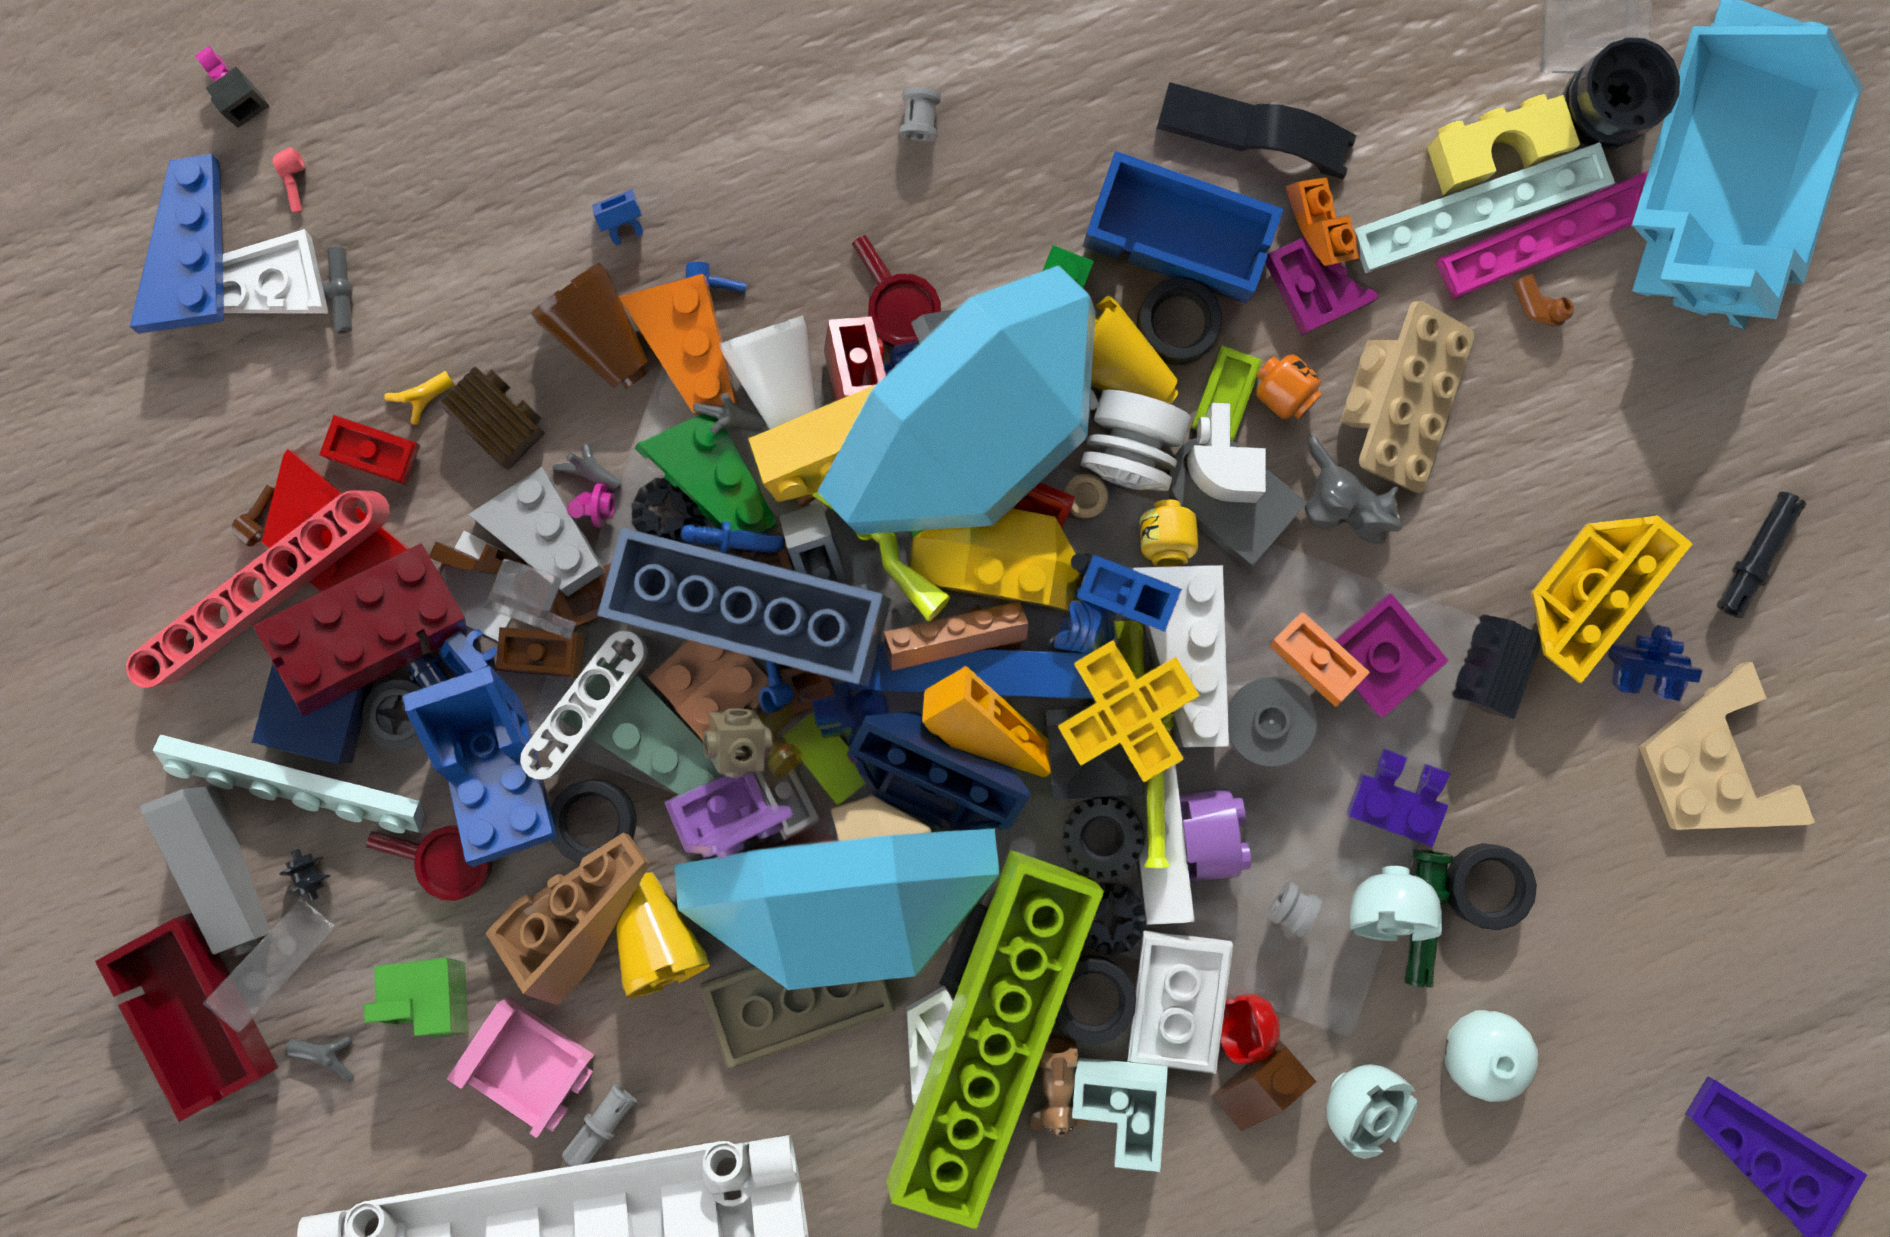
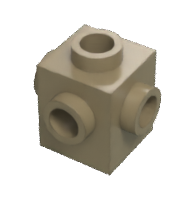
M732 708L726 711L709 712V731H704L703 735L705 758H711L718 773L728 777L741 778L748 776L750 772L764 771L765 755H770L772 749L770 729L764 727L754 709Z

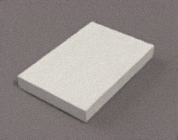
M1143 931L1135 990L1136 1007L1135 1015L1131 1021L1127 1062L1168 1066L1171 1069L1216 1074L1233 951L1232 941Z

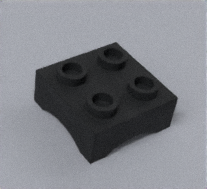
M1089 707L1046 710L1052 800L1144 794L1143 780L1121 743L1085 764H1079L1058 725Z

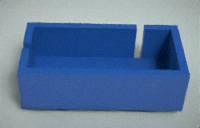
M1115 151L1082 247L1116 259L1120 258L1122 252L1128 253L1130 255L1127 262L1171 278L1194 279L1206 285L1211 292L1247 303L1256 291L1268 256L1265 253L1271 247L1283 208Z

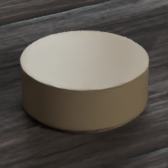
M1091 474L1075 476L1064 489L1065 493L1075 496L1069 513L1079 519L1096 517L1103 511L1108 501V491L1101 479Z

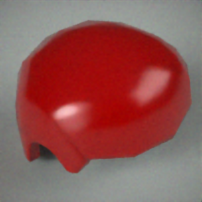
M1257 994L1238 995L1237 998L1226 1000L1220 1040L1224 1053L1235 1064L1255 1063L1267 1059L1274 1053L1280 1039L1279 1017L1271 1002Z

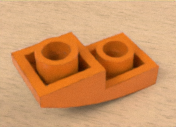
M1327 177L1300 181L1285 186L1300 230L1324 266L1360 258L1356 244V234L1352 227L1350 215L1336 218L1333 197L1329 189Z

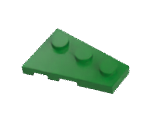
M701 414L636 444L634 449L645 459L649 458L665 473L664 478L675 488L679 487L698 505V510L719 530L721 529L722 521L731 522L730 529L756 533H766L778 525L726 428H723L716 435L710 432V428L718 421L717 418Z

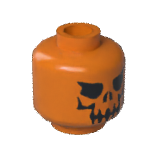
M1289 354L1280 361L1275 356L1271 357L1256 374L1261 380L1256 389L1257 397L1281 419H1289L1294 415L1299 420L1322 395L1318 390L1321 378L1295 354Z

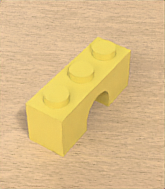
M1546 94L1538 95L1522 102L1520 109L1506 113L1505 108L1501 107L1481 115L1479 122L1465 126L1463 120L1438 129V135L1427 146L1443 196L1482 184L1497 171L1491 153L1492 145L1495 143H1505L1512 146L1519 153L1524 169L1571 153L1576 149L1580 142L1564 95L1548 100Z

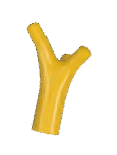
M445 370L417 387L398 393H386L384 398L387 402H410L413 406L410 423L418 425L421 413L426 405L434 397L452 388L455 384Z

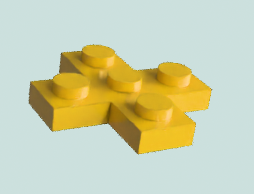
M1112 640L1074 663L1097 702L1058 725L1059 730L1080 765L1121 743L1141 779L1145 782L1184 759L1161 721L1165 716L1200 697L1177 656L1136 679L1116 643Z

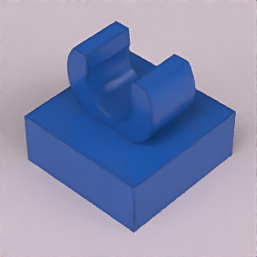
M633 189L592 205L593 214L600 231L609 229L610 238L615 245L622 244L617 231L623 224L633 226L637 237L643 235L642 224L638 218L642 216Z
M480 629L470 632L466 638L459 630L445 640L438 657L455 677L485 668L497 653L495 647L485 653H479L473 647V644L478 642L483 634Z

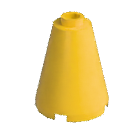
M1110 296L1105 297L1095 305L1101 312L1095 318L1091 386L1101 391L1119 390L1140 394L1171 405L1178 395V390L1175 389L1177 378L1119 303Z
M653 872L645 873L616 923L622 988L629 999L661 991L664 989V985L674 981H678L679 984L710 967L707 959L708 955Z

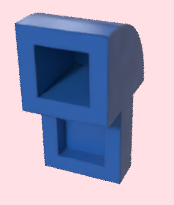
M1093 554L1076 597L1165 632L1182 589Z

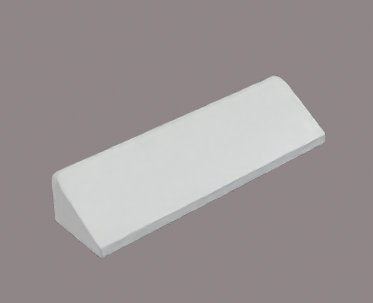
M1173 765L1164 770L1166 859L1171 867H1144L1148 859L1146 781L1143 782L1144 794L1131 795L1132 807L1142 821L1145 835L1143 849L1139 856L1144 908L1147 917L1146 924L1194 922L1176 765Z

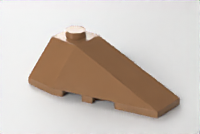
M626 833L620 834L582 858L580 866L565 876L557 874L547 880L548 886L533 896L525 894L515 900L486 932L487 937L523 994L559 1005L588 974L650 866L649 861L630 835Z

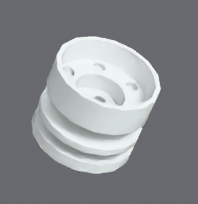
M1119 390L1102 391L1099 401L1100 407L1096 410L1094 422L1104 429L1111 431L1110 435H1089L1087 445L1102 453L1084 452L1081 466L1102 476L1104 480L1136 490L1168 491L1172 477L1157 469L1175 470L1177 460L1160 449L1161 446L1182 447L1191 416L1173 405L1140 394Z

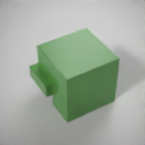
M450 958L374 966L376 1003L364 1004L365 1023L381 1025L414 1023V1036L431 1035V1038L469 1034L465 962Z

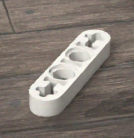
M619 631L612 634L602 645L524 747L520 763L528 776L534 779H549L555 777L563 770L644 664L648 649L645 641L639 635L630 631ZM632 640L635 643L632 651L636 654V657L633 661L624 659L617 666L616 670L624 672V675L619 680L613 671L601 667L600 664L604 659L608 664H613L620 654L615 648L617 643L628 644ZM597 674L604 675L610 683L608 695L601 700L592 699L586 690L588 680ZM568 710L578 712L583 721L580 732L574 736L563 734L559 727L561 715ZM550 731L556 740L568 744V748L564 751L561 746H556L549 755V760L553 763L552 767H541L537 770L534 767L537 763V758L533 754L535 750H547L552 744L553 740L545 737Z

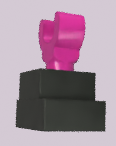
M207 46L195 55L201 66L214 80V83L206 88L212 97L211 101L218 111L237 128L269 107L265 98L255 88L250 79L237 67L230 71L219 54L216 55L210 46Z

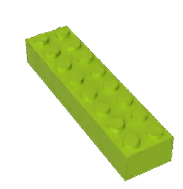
M1012 850L1009 851L886 1181L892 1204L977 1229L1104 892L1093 878Z

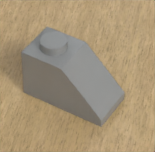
M822 502L779 516L786 545L796 572L849 585Z

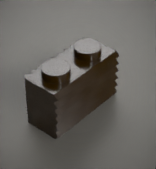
M475 366L439 401L438 405L501 467L509 470L545 434L537 425L542 418L524 400L518 405L515 404L506 394L511 387L495 371L491 369L485 374Z

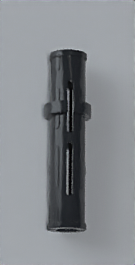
M1779 492L1776 501L1741 562L1736 561L1732 568L1734 575L1716 604L1720 610L1724 609V613L1736 618H1743L1761 585L1765 586L1770 578L1768 571L1785 543L1802 510L1806 507V502L1799 500L1800 497L1789 492Z

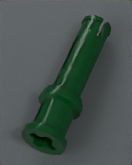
M1415 849L1413 850V858L1417 860L1415 876L1425 880L1434 888L1440 901V907H1442L1443 904H1446V900H1449V892L1445 890L1448 864L1453 863L1454 855L1440 851ZM1410 934L1408 964L1404 983L1417 987H1433L1438 937L1422 941H1412V934Z

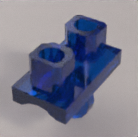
M1657 625L1650 636L1638 635L1636 638L1637 648L1612 644L1609 648L1607 656L1615 664L1612 684L1621 692L1640 693L1645 674L1657 676L1653 687V692L1657 696L1680 701L1688 686V682H1700L1703 670L1692 667L1691 659L1688 656L1681 655L1684 650V643L1672 640L1670 627Z
M847 682L834 684L836 696L812 700L816 726L818 730H821L823 739L846 735L850 745L865 716L888 714V704L880 692L866 689L857 692L853 696Z

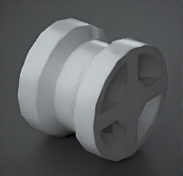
M1287 881L1273 900L1267 919L1275 924L1284 923L1288 925L1291 933L1301 938L1315 921L1322 904V899L1313 894L1304 895L1299 891L1298 885Z

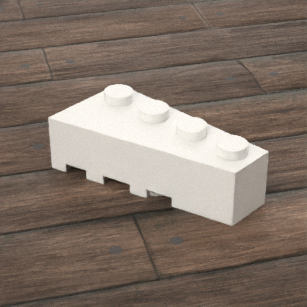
M1223 565L1132 568V570L1182 589L1165 632L1144 624L1154 667L1157 668L1177 656L1200 697L1170 713L1174 714L1172 717L1174 721L1172 731L1176 745L1179 747L1229 746Z

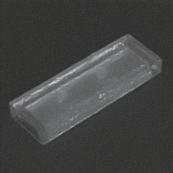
M301 898L203 1004L239 1033L336 926Z

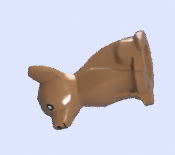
M1049 1035L1038 1065L1043 1070L1042 1085L1048 1102L1042 1108L1034 1111L1030 1119V1126L1033 1130L1044 1127L1049 1133L1059 1137H1064L1072 1132L1075 1126L1086 1127L1088 1122L1085 1119L1072 1118L1073 1105L1070 1103L1075 1086L1074 1067L1078 1064V1047L1075 1040L1069 1037Z

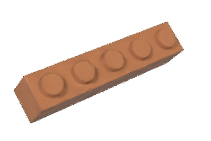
M1020 601L885 631L884 650L893 671L1027 640L1028 621Z

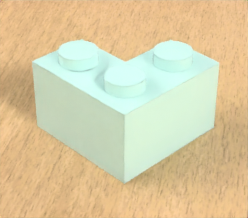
M1079 1057L1075 1073L1072 1118L1118 1123L1115 1167L1160 1172L1168 1066Z

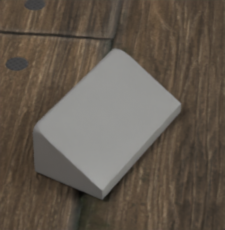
M780 742L772 746L770 755H765L764 771L752 773L766 806H790L793 813L792 817L782 821L784 828L781 831L768 836L770 842L775 845L820 822V819L782 743Z

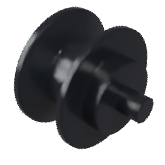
M300 849L292 851L291 854L294 860L285 863L287 870L279 873L280 876H290L293 885L286 893L289 894L296 891L298 897L307 894L310 901L318 899L316 890L324 887L323 880L331 877L329 874H319L317 865L323 859V856L313 859L312 854L302 856Z

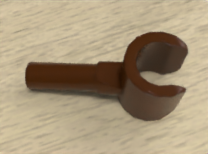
M269 485L265 486L252 509L250 508L248 513L237 517L232 523L233 534L248 547L254 546L263 537L264 529L256 521L262 516L261 514L273 496L274 488Z

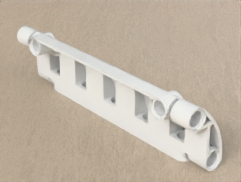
M791 1135L738 1144L719 1141L364 1201L356 1204L349 1210L302 1217L298 1225V1237H365V1226L368 1221L377 1216L379 1218L378 1227L373 1234L367 1237H809L800 1176ZM726 1157L736 1158V1167L731 1174L727 1176L717 1175V1166L722 1159ZM741 1190V1197L735 1200H728L724 1194L725 1192Z

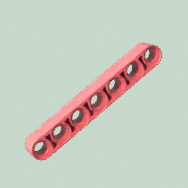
M355 490L340 494L135 650L129 656L126 663V673L130 681L141 688H152L173 684L182 679L383 527L390 515L389 504L386 498L375 491ZM360 500H363L367 506V516L363 522L356 514V507ZM326 526L332 533V542L328 548L322 541V532ZM291 553L295 555L298 563L294 574L288 567V558ZM257 579L263 586V594L260 599L254 592V584ZM222 606H224L228 611V621L226 625L222 622L220 618V610ZM188 632L194 638L192 650L189 648L186 640ZM154 658L160 664L159 675L155 673L153 668Z

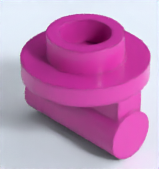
M597 483L593 493L589 491L582 492L568 503L567 513L573 518L591 515L593 526L603 528L606 520H611L614 516L615 497L613 493H608L605 484Z

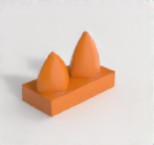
M1303 611L1269 646L1318 691L1319 695L1324 696L1336 708L1370 673Z

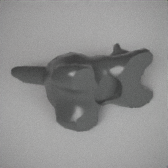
M1315 436L1308 438L1310 454L1321 468V473L1314 483L1312 496L1305 505L1307 517L1315 527L1328 530L1347 522L1361 539L1376 544L1384 543L1386 538L1385 531L1397 532L1402 529V522L1397 512V487H1393L1383 494L1372 492L1355 474L1342 467H1337L1335 461Z

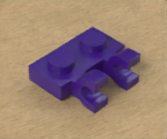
M1383 748L1374 777L1363 773L1360 774L1346 815L1433 847L1449 806L1436 801V799L1442 793L1450 773L1424 764L1415 793L1395 786V781L1400 777L1408 757Z

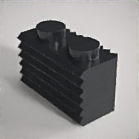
M1483 614L1479 617L1480 623L1476 625L1473 632L1472 641L1470 642L1471 648L1467 650L1468 656L1464 658L1465 664L1458 673L1457 682L1455 683L1456 689L1451 693L1454 698L1482 711L1514 720L1541 648L1540 635L1522 626V624L1516 623V621Z

